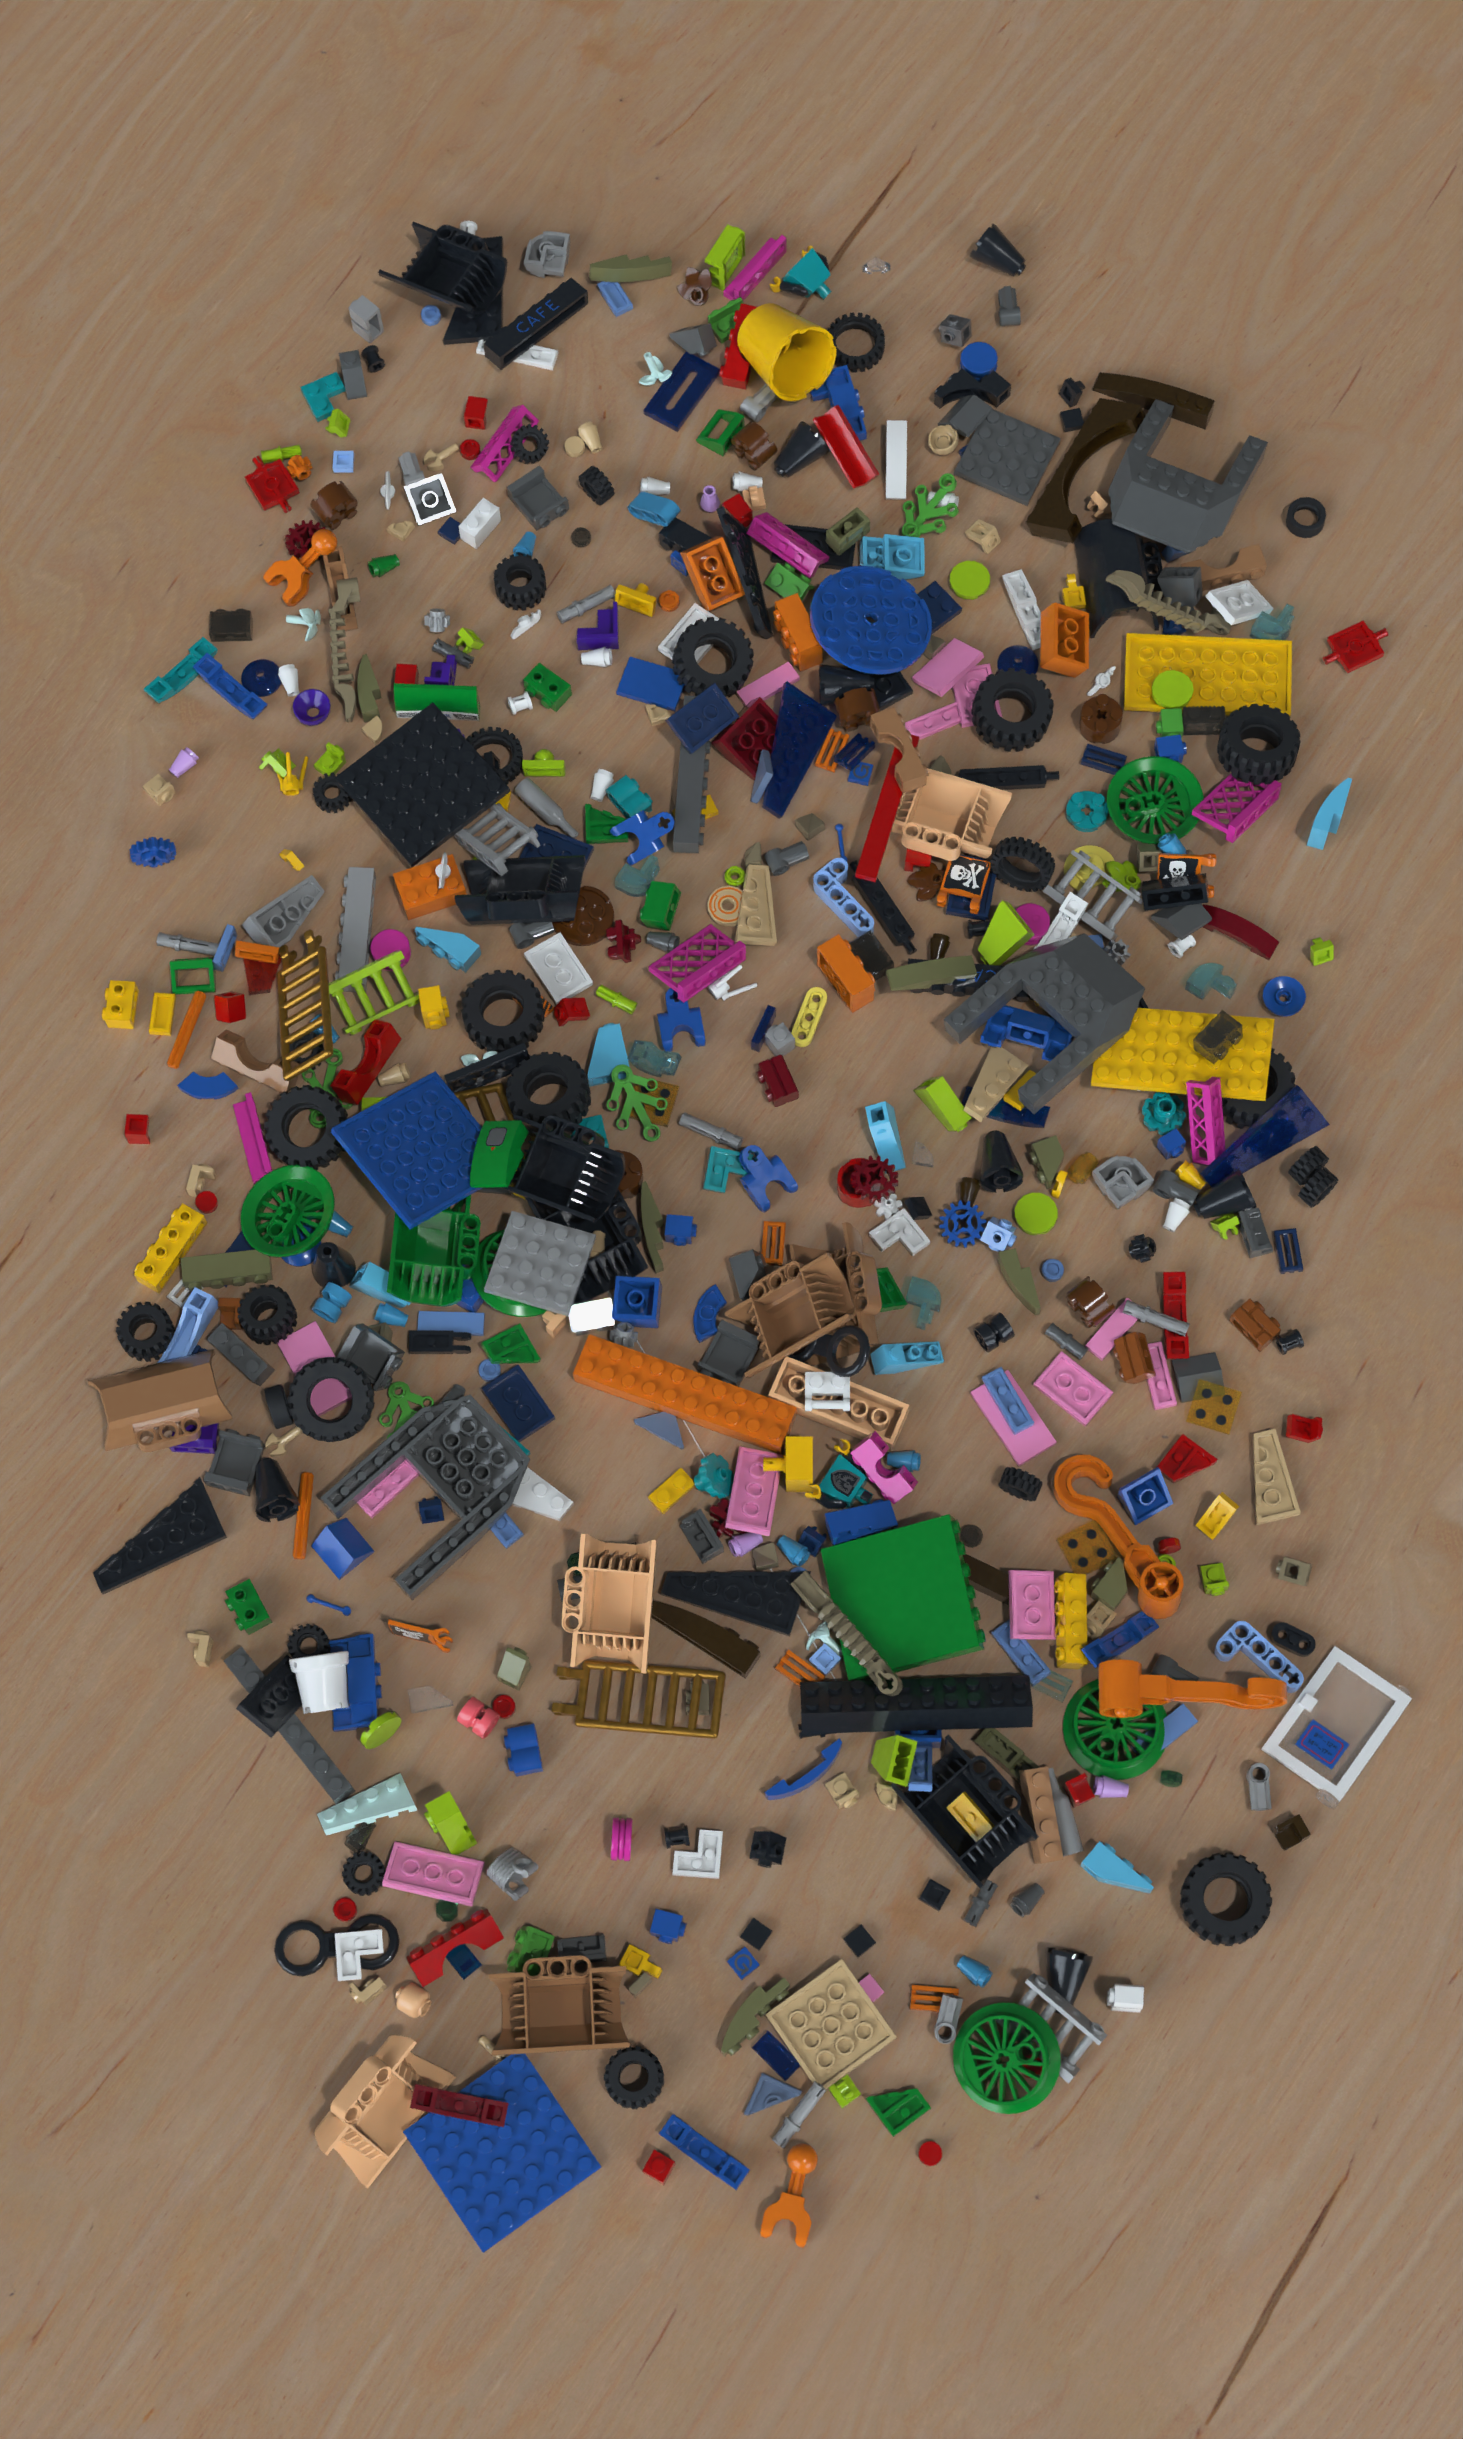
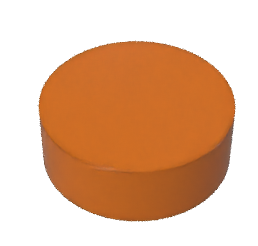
M667 590L659 596V605L662 610L672 612L679 607V596L676 592Z

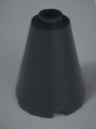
M994 223L991 227H988L976 244L978 249L976 251L972 250L970 257L1013 277L1016 274L1020 276L1026 268L1024 264L1026 260Z
M804 421L798 424L774 462L776 466L774 470L781 477L792 476L829 452V447L817 432L814 433L810 430L812 427Z
M826 664L819 665L820 706L834 704L838 696L840 700L844 698L843 693L853 689L866 688L867 691H870L871 688L874 689V677H870L868 673Z
M997 1130L991 1131L984 1137L980 1175L981 1186L986 1191L997 1193L996 1189H1003L1004 1192L1016 1189L1023 1182V1171L1006 1135Z
M1240 1168L1232 1171L1195 1199L1197 1203L1193 1205L1198 1217L1203 1215L1204 1219L1257 1207Z
M332 1242L322 1243L317 1249L312 1265V1273L317 1283L322 1287H325L328 1282L340 1287L351 1283L356 1272V1265L352 1255Z
M264 1458L256 1465V1516L264 1522H271L270 1519L272 1518L283 1521L298 1512L300 1501L278 1461L272 1458Z
M1047 1947L1046 1970L1048 1985L1070 2004L1074 2005L1091 1966L1093 1956H1087L1088 1954L1066 1949L1060 1951L1056 1950L1055 1947Z

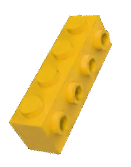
M183 1203L179 1208H176L171 1215L169 1224L161 1229L156 1243L151 1244L148 1248L147 1256L143 1262L140 1261L135 1267L134 1276L137 1281L160 1294L181 1263V1258L186 1256L207 1225L205 1216Z
M1063 1573L1055 1579L1054 1584L1056 1593L1055 1657L1057 1668L1080 1669L1088 1664V1658L1081 1651L1083 1647L1087 1646L1086 1574Z

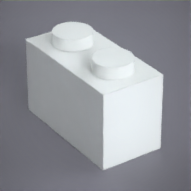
M482 498L458 526L460 539L477 549L500 523L499 507Z

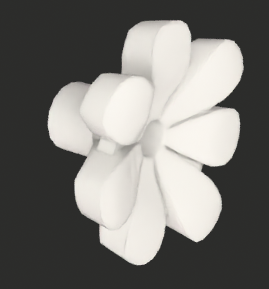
M891 1194L888 1200L881 1197V1203H878L877 1200L874 1202V1206L879 1208L876 1211V1215L881 1217L884 1214V1218L887 1220L899 1212L898 1208H901L903 1203L901 1200L896 1201V1194Z

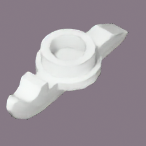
M389 471L385 473V485L380 490L381 495L385 498L387 510H389L391 498L395 494V488L391 485Z
M537 609L536 613H530L532 615L530 617L528 615L520 617L518 619V626L513 629L510 635L511 638L516 639L535 625L541 617V610Z
M1112 666L1104 673H1099L1096 676L1095 684L1087 692L1088 696L1095 694L1099 688H1105L1110 684V675H1113L1116 666Z
M446 852L443 854L441 864L435 869V873L439 877L438 888H444L445 879L451 873V869L447 865Z

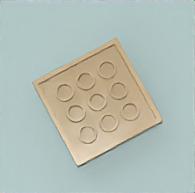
M843 1959L765 2014L811 2082H818L826 2090L897 2038Z

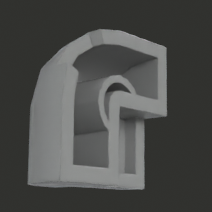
M543 231V234L536 236L533 240L530 239L524 258L526 270L541 278H545L546 274L564 277L570 253V234Z
M1117 1155L1092 1171L1097 1186L1104 1196H1108L1117 1209H1120L1131 1200L1139 1198L1154 1182L1152 1176L1137 1159L1127 1156L1118 1157Z

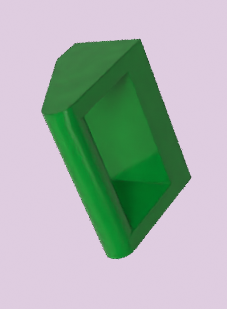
M718 409L696 441L713 452L724 456L733 444L731 442L732 437L745 426L744 416L738 412ZM721 419L729 423L719 439L708 438Z
M214 957L172 959L170 961L172 993L179 995L194 994L196 991L204 993L216 992ZM209 968L210 984L178 986V969Z

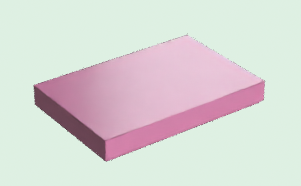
M954 638L922 667L912 679L914 683L942 697L984 658V655L981 651Z
M990 663L974 666L952 687L961 720V728L974 726L972 722L973 715L971 714L973 702L982 681H985L986 677L992 674ZM961 700L970 715L969 718L965 719ZM996 700L994 708L1002 717L999 700Z
M1062 1351L1033 1384L1035 1388L1083 1426H1086L1113 1395L1112 1390Z
M1008 1571L1010 1639L1055 1640L1054 1571Z

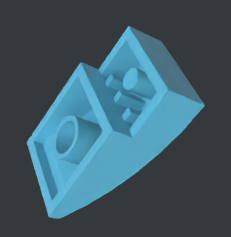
M884 534L883 538L863 536L859 544V566H871L890 571V575L900 580L922 577L925 575L924 538Z
M1347 778L1340 783L1323 802L1315 817L1307 846L1323 850L1328 832L1337 833L1352 782L1351 778Z

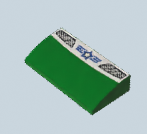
M394 683L397 718H413L433 702L449 720L479 721L480 701L477 686Z

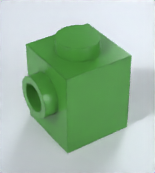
M1182 708L1161 709L1159 721H1156L1157 734L1160 733V737L1181 735L1182 739L1184 731Z

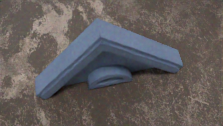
M762 749L750 799L753 803L760 801L773 776L770 753L767 750Z
M660 1412L634 1419L635 1425L644 1428L681 1450L684 1449L676 1416Z
M762 2073L744 2115L749 2116L798 2097L802 2091Z

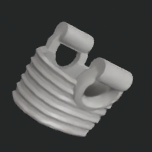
M511 1847L492 1862L487 1870V1876L503 1892H506L514 1901H517L529 1891L522 1879L529 1877L539 1867L536 1862H533L527 1856ZM509 1882H515L519 1887L512 1891L509 1887Z

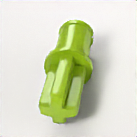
M300 445L284 448L278 446L275 449L261 451L264 464L278 459L284 462L283 459L302 455Z
M600 985L596 991V995L612 1003V1007L616 1006L631 1015L638 1005L637 1002L623 996L622 992L617 993L603 985Z

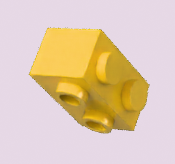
M110 980L109 988L105 989L107 1004L102 1010V1019L105 1020L108 1028L134 1029L139 994L136 982Z
M440 986L419 988L421 1012L426 1029L435 1030L446 1026V1018L450 1017L446 996L442 997Z

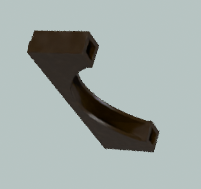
M1099 398L1096 405L1092 408L1089 417L1083 423L1077 437H1075L1070 449L1065 454L1061 464L1056 469L1051 481L1047 484L1041 498L1037 501L1035 508L1027 518L1026 524L1033 536L1074 543L1083 527L1077 515L1072 514L1069 509L1068 497L1072 481L1081 466L1095 452L1112 441L1137 432L1145 418L1141 405Z

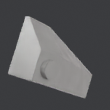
M311 875L250 915L242 926L255 943L280 948L292 939L325 891L313 875Z

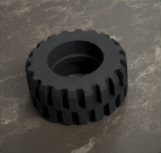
M707 617L706 622L703 619H699L694 625L690 624L686 627L685 632H682L674 649L672 663L675 664L673 667L674 675H679L677 681L680 685L684 684L686 686L685 691L688 693L692 691L696 693L695 696H698L715 683L725 697L726 695L731 697L737 690L743 687L753 667L754 661L752 658L754 652L750 648V639L744 638L745 632L742 629L737 630L735 623L731 622L728 624L725 623L726 619L719 618L718 621H714V617ZM706 644L716 645L722 648L730 657L731 668L722 674L706 672L696 662L695 650Z
M1008 668L1006 672L1003 669L998 670L995 675L990 674L986 677L985 681H982L976 692L971 714L973 715V725L977 726L976 732L978 735L984 736L983 740L987 744L991 742L994 744V748L999 749V747L1005 748L1004 751L1011 752V749L1023 751L1024 746L1028 749L1033 747L1035 742H1039L1043 735L1046 734L1053 715L1054 703L1050 699L1052 695L1050 690L1045 689L1046 684L1043 680L1038 681L1036 679L1037 675L1033 673L1029 675L1024 669L1015 671V668ZM1002 698L1018 699L1029 708L1031 717L1022 722L1007 721L996 712L994 703Z
M1251 704L1250 707L1245 705L1240 707L1239 711L1236 709L1231 712L1230 716L1224 720L1217 746L1219 761L1221 764H1224L1223 768L1227 772H1231V775L1236 779H1242V782H1254V785H1260L1261 783H1265V785L1271 784L1273 780L1279 781L1283 779V776L1288 775L1294 767L1301 742L1300 732L1297 729L1296 723L1293 720L1290 721V716L1286 713H1281V710L1276 707L1273 709L1266 704H1263V706ZM1260 738L1272 744L1274 749L1268 751L1255 750L1247 746L1242 740Z
M494 970V974L489 975L487 972L482 975L483 979H475L472 982L473 988L468 987L465 992L466 997L462 999L463 1009L461 1010L464 1026L471 1041L476 1042L477 1047L482 1050L486 1047L487 1052L498 1051L500 1053L522 1043H525L528 1048L529 1042H535L538 1038L537 1032L541 1033L543 1029L542 1022L545 1019L542 998L538 988L534 987V982L530 979L525 980V976L521 973L514 975L512 970H506V973ZM512 997H514L523 1007V1012L519 1019L510 1025H492L483 1017L485 1009L491 1003L500 999L513 1000Z
M1272 1048L1268 1081L1273 1089L1272 1095L1266 1101L1222 1097L1223 1116L1227 1117L1226 1122L1229 1124L1234 1122L1238 1124L1237 1128L1243 1129L1244 1126L1249 1127V1130H1256L1258 1126L1261 1129L1269 1127L1270 1123L1275 1125L1279 1122L1280 1117L1286 1115L1295 1093L1296 1085L1294 1082L1296 1078L1295 1073L1291 1072V1064L1284 1062L1285 1057L1281 1053L1277 1055L1274 1053L1275 1049Z
M541 1052V1055L536 1056L534 1054L529 1056L530 1059L527 1061L525 1059L519 1063V1068L515 1067L512 1070V1077L510 1076L506 1083V1096L513 1117L518 1115L542 1124L544 1118L553 1115L580 1124L583 1121L582 1116L585 1117L587 1115L588 1107L591 1105V1092L587 1077L580 1064L576 1060L572 1061L570 1056L564 1054L562 1057L559 1052H553V1054ZM559 1084L567 1088L564 1096L554 1103L541 1105L530 1101L533 1093L544 1085Z
M303 1085L302 1088L292 1087L289 1093L286 1091L280 1094L281 1098L278 1101L274 1099L271 1103L273 1105L272 1110H267L266 1113L268 1122H264V1129L267 1130L265 1138L269 1142L272 1152L286 1164L300 1165V1167L308 1166L318 1170L320 1166L324 1168L329 1166L331 1160L336 1161L340 1157L338 1154L341 1150L345 1151L333 1136L331 1130L332 1127L347 1120L348 1113L331 1093L317 1086L313 1088L310 1085ZM306 1109L320 1111L326 1119V1130L321 1140L309 1147L295 1145L289 1137V1126L292 1119L299 1112Z
M338 1357L316 1359L306 1364L300 1372H297L294 1376L295 1379L290 1384L288 1396L290 1416L293 1417L294 1423L304 1434L311 1436L315 1440L336 1442L348 1439L361 1431L372 1416L375 1395L371 1381L360 1367L349 1360ZM329 1378L344 1382L352 1394V1405L348 1413L344 1417L333 1421L319 1417L312 1409L310 1401L314 1387L320 1381Z
M1226 1852L1224 1855H1220V1853L1212 1854L1211 1857H1205L1198 1864L1194 1865L1185 1878L1180 1892V1908L1183 1909L1182 1916L1190 1924L1189 1928L1193 1933L1196 1931L1202 1940H1210L1213 1945L1217 1946L1219 1944H1225V1946H1233L1236 1943L1241 1944L1255 1936L1268 1919L1270 1906L1272 1905L1270 1884L1266 1883V1875L1263 1871L1260 1872L1257 1869L1258 1865L1256 1863L1246 1861L1247 1857L1239 1855V1857L1233 1856L1231 1852ZM1228 1878L1242 1886L1246 1892L1248 1904L1241 1917L1232 1921H1224L1216 1918L1208 1911L1204 1903V1892L1213 1880Z

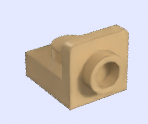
M980 519L965 532L967 538L981 544L983 551L987 554L1001 542L996 527Z
M159 774L142 786L144 791L159 806L164 802L170 801L175 794L173 785L170 782L167 783Z
M206 1164L192 1165L186 1187L189 1196L197 1197L199 1191L203 1190L204 1178L216 1179V1173L211 1166Z
M1098 1601L1087 1614V1637L1093 1641L1098 1638L1100 1639L1117 1613Z
M195 1631L194 1634L188 1633L187 1639L191 1643H199V1646L196 1645L194 1649V1659H196L199 1666L209 1667L213 1639L204 1631Z
M845 1772L825 1784L826 1789L839 1809L842 1807L848 1809L858 1802L856 1799L859 1798V1792L855 1790Z
M380 1977L376 1980L373 1978L363 1986L364 1990L362 1992L359 1991L353 1982L350 1983L349 1986L352 1991L349 1994L357 2004L362 2001L367 2006L388 1987Z

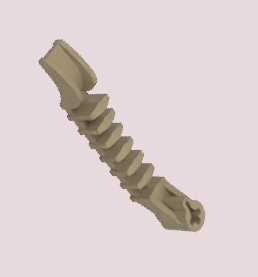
M1116 570L1106 577L1105 581L1117 585L1125 591L1129 601L1136 603L1138 607L1146 608L1149 612H1155L1157 616L1162 615L1166 617V620L1175 621L1176 625L1181 624L1185 629L1190 628L1194 630V633H1198L1205 628L1218 635H1228L1230 633L1232 625L1226 622L1224 617L1214 607H1212L1211 614L1205 613L1199 616V610L1190 612L1191 607L1183 606L1180 608V602L1171 604L1172 598L1165 597L1161 600L1163 595L1161 591H1156L1152 594L1154 584L1145 585L1143 578L1136 573Z
M357 577L336 580L339 599L332 609H328L331 617L329 624L331 627L330 636L332 642L330 645L334 675L332 679L336 693L345 701V719L347 723L352 722L355 714L356 694L350 685L340 684L354 681L353 674L339 675L341 671H349V663L339 664V660H347L346 652L338 653V649L346 648L345 641L338 642V638L346 637L345 630H337V627L346 626L345 618H341V615H346L349 603L360 602Z
M805 1570L791 1583L792 1587L815 1613L819 1614L818 1617L826 1621L827 1627L836 1633L835 1636L844 1642L845 1648L850 1649L851 1655L860 1661L859 1664L867 1669V1674L877 1685L878 1689L889 1696L898 1695L903 1687L901 1679L891 1669L888 1662L882 1659L879 1652L871 1646V1643L863 1637L862 1632L856 1629L855 1624L850 1622L847 1618L848 1616L839 1609L840 1607L833 1602V1599ZM884 1678L893 1681L892 1689L887 1688L888 1684Z

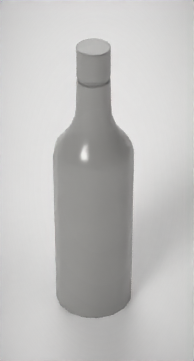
M530 778L523 779L517 785L515 794L546 823L559 826L574 839L578 836L579 833L565 820L562 808Z
M1049 1768L1050 1784L1064 1857L1084 1850L1070 1800L1059 1789L1054 1769Z

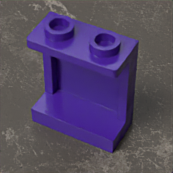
M219 1423L201 1427L202 1434L199 1439L169 1447L172 1452L215 1454ZM189 1425L186 1427L185 1430L188 1432H193L197 1429V1427L195 1425Z

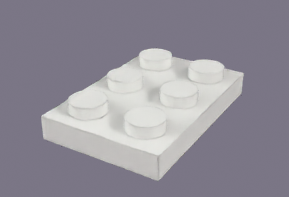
M1248 580L1210 590L1205 596L1230 625L1268 615L1273 610V607Z
M694 603L658 646V651L672 660L675 646L682 632H685L686 627L690 624L694 625L699 619H703L706 622L707 617H714V621H718L719 618ZM702 645L695 650L694 656L697 663L703 659L713 645Z
M560 932L524 953V957L556 1005L563 998H571L593 985L592 979Z

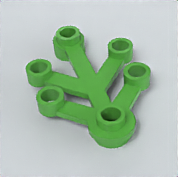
M947 473L940 477L939 484L941 487L928 504L926 497L929 492L926 486L919 485L916 487L915 493L918 497L919 516L914 520L916 506L912 501H906L903 504L906 523L902 527V536L919 538L923 533L931 531L942 533L946 530L947 526L942 519H937L934 523L924 525L923 523L927 519L947 514L950 517H955L959 513L955 503H949L946 506L936 508L947 492L954 491L957 486V481L952 474Z
M333 1048V1055L326 1059L328 1068L323 1087L312 1069L303 1072L302 1077L311 1087H320L336 1097L338 1095L330 1085L334 1081L337 1067L343 1062V1056L340 1050ZM337 1057L338 1061L331 1062V1059ZM308 1073L313 1074L311 1078L305 1077ZM349 1103L348 1105L342 1104L343 1108H345L346 1110L350 1109L353 1105L351 1103ZM309 1109L311 1112L309 1120L312 1126L315 1128L326 1127L324 1115L316 1109ZM317 1117H324L322 1121H317Z
M627 1065L616 1066L611 1074L615 1085L606 1106L610 1111H616L619 1108L618 1099L624 1087L627 1098L621 1116L616 1122L617 1128L626 1130L629 1127L628 1120L634 1107L644 1126V1138L650 1142L658 1140L660 1129L657 1125L651 1123L641 1102L655 1106L660 1111L667 1108L668 1102L663 1097L656 1098L637 1092L631 1084L645 1086L648 1091L652 1092L658 1087L657 1081L653 1078L646 1079L634 1075L631 1068ZM620 1072H625L627 1076L625 1079L621 1080L619 1079L618 1074ZM649 1081L655 1082L656 1085L653 1089L647 1087ZM659 1100L665 1101V1107L659 1108L657 1102ZM616 1101V1108H610L609 1102ZM625 1120L627 1122L626 1127L621 1128L619 1121ZM650 1129H654L656 1131V1135L654 1137L648 1136V1131Z
M404 1382L393 1383L388 1390L391 1401L385 1413H382L379 1417L380 1424L383 1427H390L393 1424L392 1417L398 1405H400L402 1413L394 1431L387 1436V1439L418 1412L410 1409L408 1401L421 1405L424 1408L426 1407L424 1402L427 1400L432 1402L430 1407L435 1406L433 1398L430 1396L421 1397L410 1392L409 1386ZM397 1389H402L403 1393L401 1395H396L395 1391ZM384 1417L390 1418L388 1423L382 1422Z

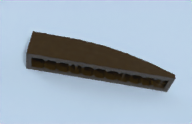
M1102 372L1099 373L1092 390L1127 403L1139 404L1147 410H1150L1155 399L1174 406L1171 418L1202 429H1206L1215 402L1213 399L1161 382Z
M963 1555L964 1562L968 1563L971 1576L968 1577L969 1584L973 1585L975 1590L1009 1605L1008 1574L970 1555Z
M653 1601L651 1615L653 1620L746 1679L761 1657L758 1650L759 1647L752 1641L748 1640L745 1642L740 1639V1635L731 1628L726 1630L718 1624L682 1608Z

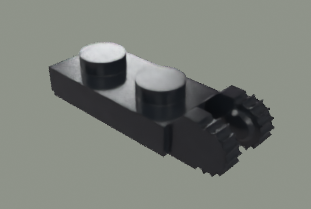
M410 1330L409 1354L471 1353V1347L454 1345V1340H471V1333Z

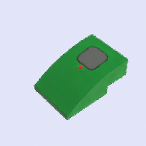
M521 1120L484 1122L472 1159L470 1186L472 1188L509 1186L524 1156L520 1148L528 1134V1130Z

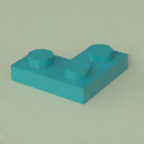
M337 372L301 387V391L317 422L331 416L334 408L329 398L346 391Z
M714 1146L710 1147L703 1190L724 1194L728 1173L742 1176L747 1174L739 1161L740 1152ZM749 1154V1156L747 1157V1159H748L749 1161H750V1160H753V1156H754V1155H753V1154Z

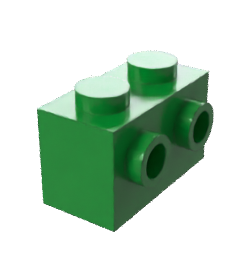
M538 663L523 679L524 690L528 692L529 696L532 698L535 696L545 708H551L555 712L572 695L571 685L541 663Z
M651 881L650 888L646 891L645 905L640 911V919L647 928L671 930L681 891L674 883Z
M250 1579L225 1591L228 1596L225 1602L231 1612L235 1610L238 1616L235 1622L240 1631L245 1629L246 1633L250 1635L273 1623Z

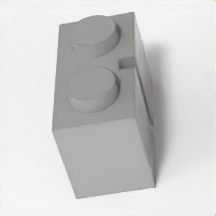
M363 295L351 303L349 312L353 330L371 344L384 332L380 309Z

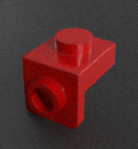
M563 998L554 1007V1016L559 1026H564L568 1021H582L590 1017L585 998Z
M1295 1414L1287 1416L1286 1437L1306 1443L1321 1439L1323 1433L1321 1417L1310 1419Z

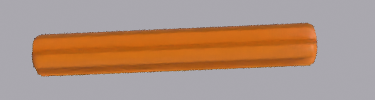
M196 991L194 993L167 1061V1065L170 1068H179L206 1000L204 992Z
M303 1472L300 1481V1506H298L293 1548L294 1559L300 1560L306 1557L314 1479L313 1473Z

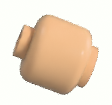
M409 1983L405 1987L401 1986L395 1996L397 2008L413 2019L419 2016L423 2017L430 2009L432 2003L429 1992L415 1983Z

